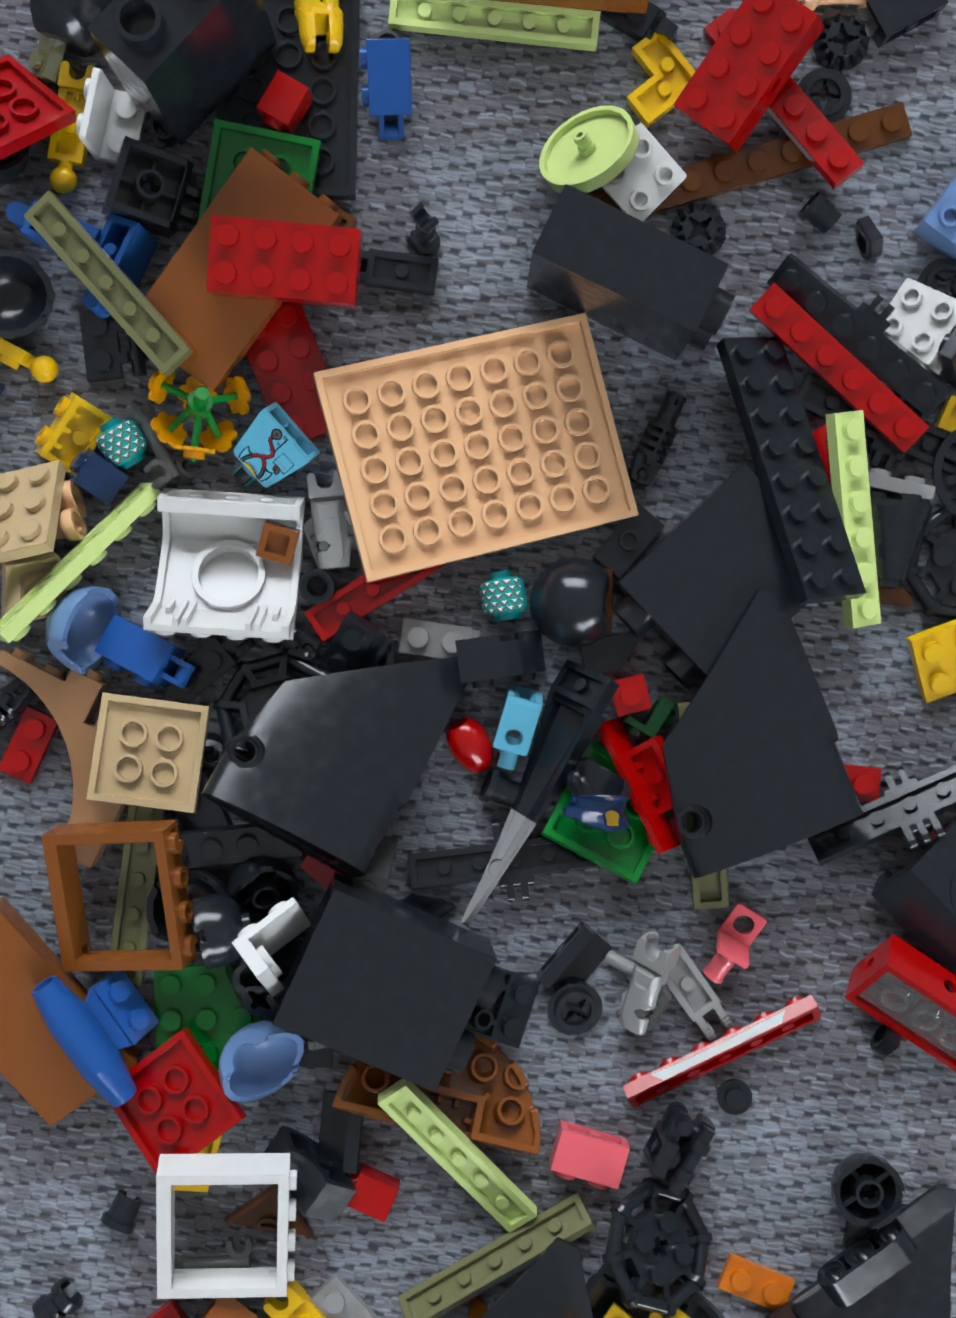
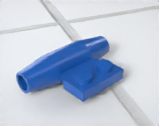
M108 971L88 989L89 992L84 1002L56 975L46 978L31 991V995L50 1034L81 1077L113 1107H118L126 1103L134 1096L137 1087L119 1049L135 1045L159 1020L124 971Z

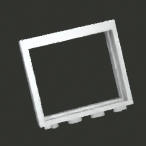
M290 1153L160 1154L156 1174L157 1299L287 1297V1281H294L295 1259H288V1251H295L296 1229H289V1221H296V1198H289V1191L297 1190V1170H290ZM278 1184L277 1267L175 1269V1185Z

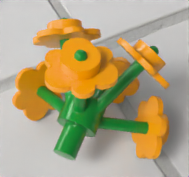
M160 370L154 372L148 382V389L150 390L148 399L161 404L165 400L167 393H172L184 402V411L178 417L175 415L169 416L166 412H160L157 417L151 420L150 425L156 432L159 441L168 443L173 449L183 451V458H188L192 462L205 460V454H215V450L218 452L228 451L232 447V441L238 438V433L234 430V425L230 420H224L219 424L216 423L211 414V408L213 404L226 402L230 404L232 413L248 414L251 394L242 376L227 378V387L224 389L223 395H217L216 392L210 390L193 376L187 377L186 384L177 388L173 386L172 382L176 371L169 377ZM191 416L194 418L191 446H185L183 441L187 439L188 435L182 429L183 422ZM206 418L209 425L206 431L201 432L202 419Z

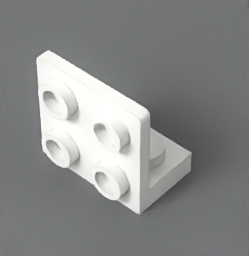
M93 67L91 78H87L84 84L83 94L86 103L84 112L78 115L76 133L95 160L115 164L125 136L142 142L147 113L130 98L127 92L115 90L102 69Z
M641 122L636 125L639 142L632 160L618 176L602 186V188L623 212L644 221L686 179L687 175Z
M907 278L890 302L895 310L886 319L891 323L886 332L939 375L943 367L938 349L945 335L948 333L952 334L956 328V299L911 278Z
M291 898L288 901H281L270 909L268 916L257 924L253 923L246 926L240 931L238 938L231 942L272 997L282 991L284 986L278 979L283 972L271 955L310 927L311 923L297 901Z

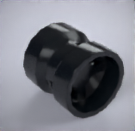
M61 1278L51 1287V1293L43 1294L32 1304L34 1316L36 1318H65L67 1314L72 1315L82 1307V1296L77 1292L69 1298L63 1290L71 1283L68 1279Z

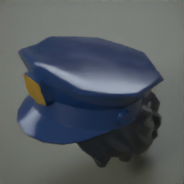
M591 757L580 758L572 771L567 774V787L572 794L570 803L562 808L564 816L606 832H615L628 828L629 824L624 812L626 802L631 796V787L628 781L600 766Z

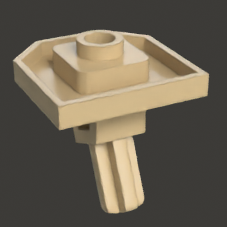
M48 552L0 563V576H2L1 618L62 559L61 556L55 552ZM64 589L55 600L57 601L67 591ZM50 611L43 616L38 615L34 620L47 618Z

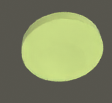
M598 106L582 111L559 126L545 143L539 160L541 174L550 188L560 194L565 184L584 193L596 190L613 180L630 163L639 142L638 130L630 115L622 108Z

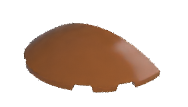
M475 1035L474 1046L463 1071L458 1075L445 1070L435 1092L415 1084L474 1144L539 1155V1112L533 1106L528 1090L529 1082L518 1064L510 1060L498 1049L495 1041ZM357 1059L355 1063L351 1064L342 1078L332 1107L399 1126L377 1102L379 1093L402 1078Z

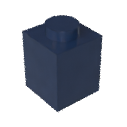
M88 447L85 453L79 451L69 465V469L72 471L68 476L72 481L107 505L111 503L129 478L125 472L113 466L90 447Z

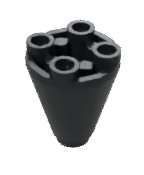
M870 491L878 587L901 589L902 581H905L932 515L933 507L930 505V500L922 499L921 495L902 493L898 500L886 497V493Z

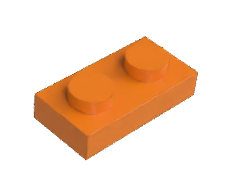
M729 1252L718 1279L717 1287L774 1311L788 1301L795 1280L792 1277Z

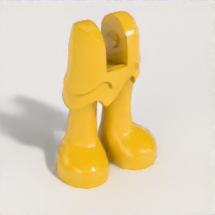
M294 0V14L298 22L300 41L306 53H314L316 36H326L328 53L337 54L342 47L344 29L343 12L339 8V0H322V2L320 0Z

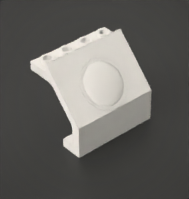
M164 488L157 497V511L162 512L163 524L157 582L153 602L143 616V630L155 631L158 635H173L176 632L190 633L191 636L197 638L224 635L231 640H244L248 637L262 638L263 641L270 643L293 640L303 558L305 497ZM266 520L301 530L290 566L256 556Z

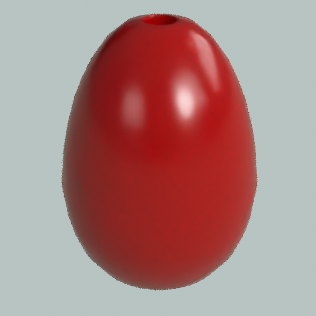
M470 717L459 719L451 724L446 731V743L453 757L464 768L473 773L480 774L487 771L492 765L493 750L490 738L484 727L477 720Z

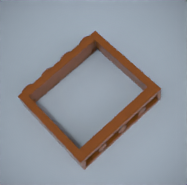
M177 820L58 824L41 835L63 972L183 970L197 956L195 944L198 942V938L194 935L192 926L193 904L189 901L187 892L189 874L183 864L182 850L184 840L179 837ZM154 842L170 949L91 951L75 845Z

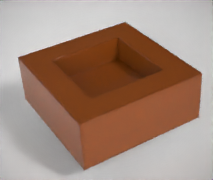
M266 520L256 556L290 566L301 530Z

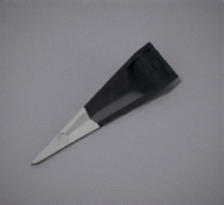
M568 659L549 689L533 748L520 783L518 796L511 807L499 840L464 913L461 924L468 927L472 923L561 788L568 772L572 771L605 721L602 714L620 686L612 679Z

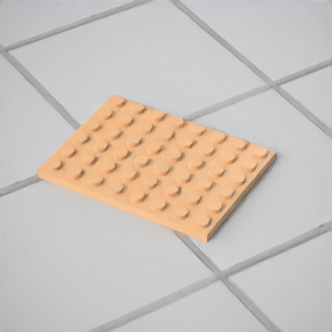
M586 313L313 373L366 583L586 530L639 515Z

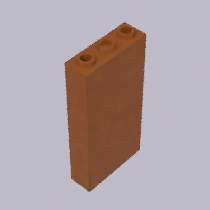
M252 147L248 150L145 296L194 351L180 367L214 392L220 391L226 379L233 373L283 302L218 296L206 291L211 214L327 226H339L342 221L340 215L336 213L339 209L336 203L324 194H321L319 198L314 196L307 190L310 184L294 171L288 176L278 168L281 162L266 149H263L261 153Z
M3 896L0 898V1073L50 1126H53L98 1092L81 1077L50 1034L31 995V991L40 982L52 975H56L83 1002L88 991L71 972H63L62 961ZM131 1045L119 1049L128 1070H130L137 1064V1047Z

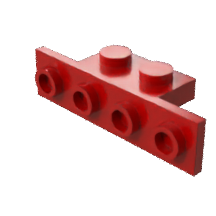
M619 718L603 722L598 730L601 743L611 756L616 774L621 776V778H625L631 787V805L641 818L649 842L655 847L658 855L679 846L680 842L669 828L668 818L665 812L672 809L661 747L664 743L662 736H654L633 748Z

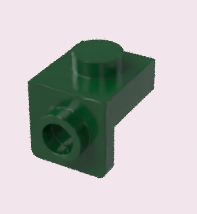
M659 695L642 723L628 714L622 716L620 719L627 723L624 730L641 740L645 735L650 738L656 736L660 728L665 730L672 722L676 714L672 709L676 703L664 695Z

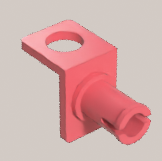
M742 902L736 903L717 931V952L703 969V973L711 981L721 984L735 963L744 969L748 968L750 965L749 946L767 923L766 917ZM739 916H748L753 920L754 926L748 932H740L734 927V920Z

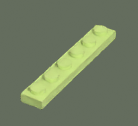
M390 0L388 28L391 30L398 29L400 31L596 52L601 11L489 0Z
M863 410L825 414L832 491L866 590V594L858 599L842 600L844 628L854 629L880 624L881 615Z
M140 483L84 539L0 619V641L10 643L12 640L16 642L23 638L31 629L29 624L38 615L43 616L56 605L57 601L55 598L64 589L68 591L75 587L82 579L81 573L89 565L94 566L107 555L105 549L114 540L120 541L132 530L130 524L139 516H146L157 505L155 500L161 491L153 489L152 483Z
M402 1078L378 1094L377 1104L509 1233L537 1217V1206L413 1082Z

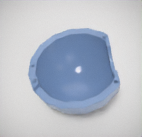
M93 585L67 591L61 596L45 621V642L53 656L69 669L82 675L86 674L88 669H96L106 657L96 653L95 649L114 614L121 615L118 597L111 589Z
M261 1020L247 1024L230 1037L220 1055L219 1081L223 1093L231 1101L245 1103L259 1100L276 1092L293 1076L297 1075L296 1072L301 1067L299 1062L304 1053L303 1043L305 1041L299 1035L273 1025L272 1021Z

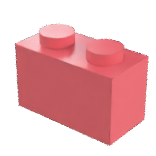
M560 1120L549 1158L550 1170L555 1171V1175L565 1180H574L575 1177L586 1180L589 1185L600 1190H608V1187L619 1189L630 1147L625 1138Z

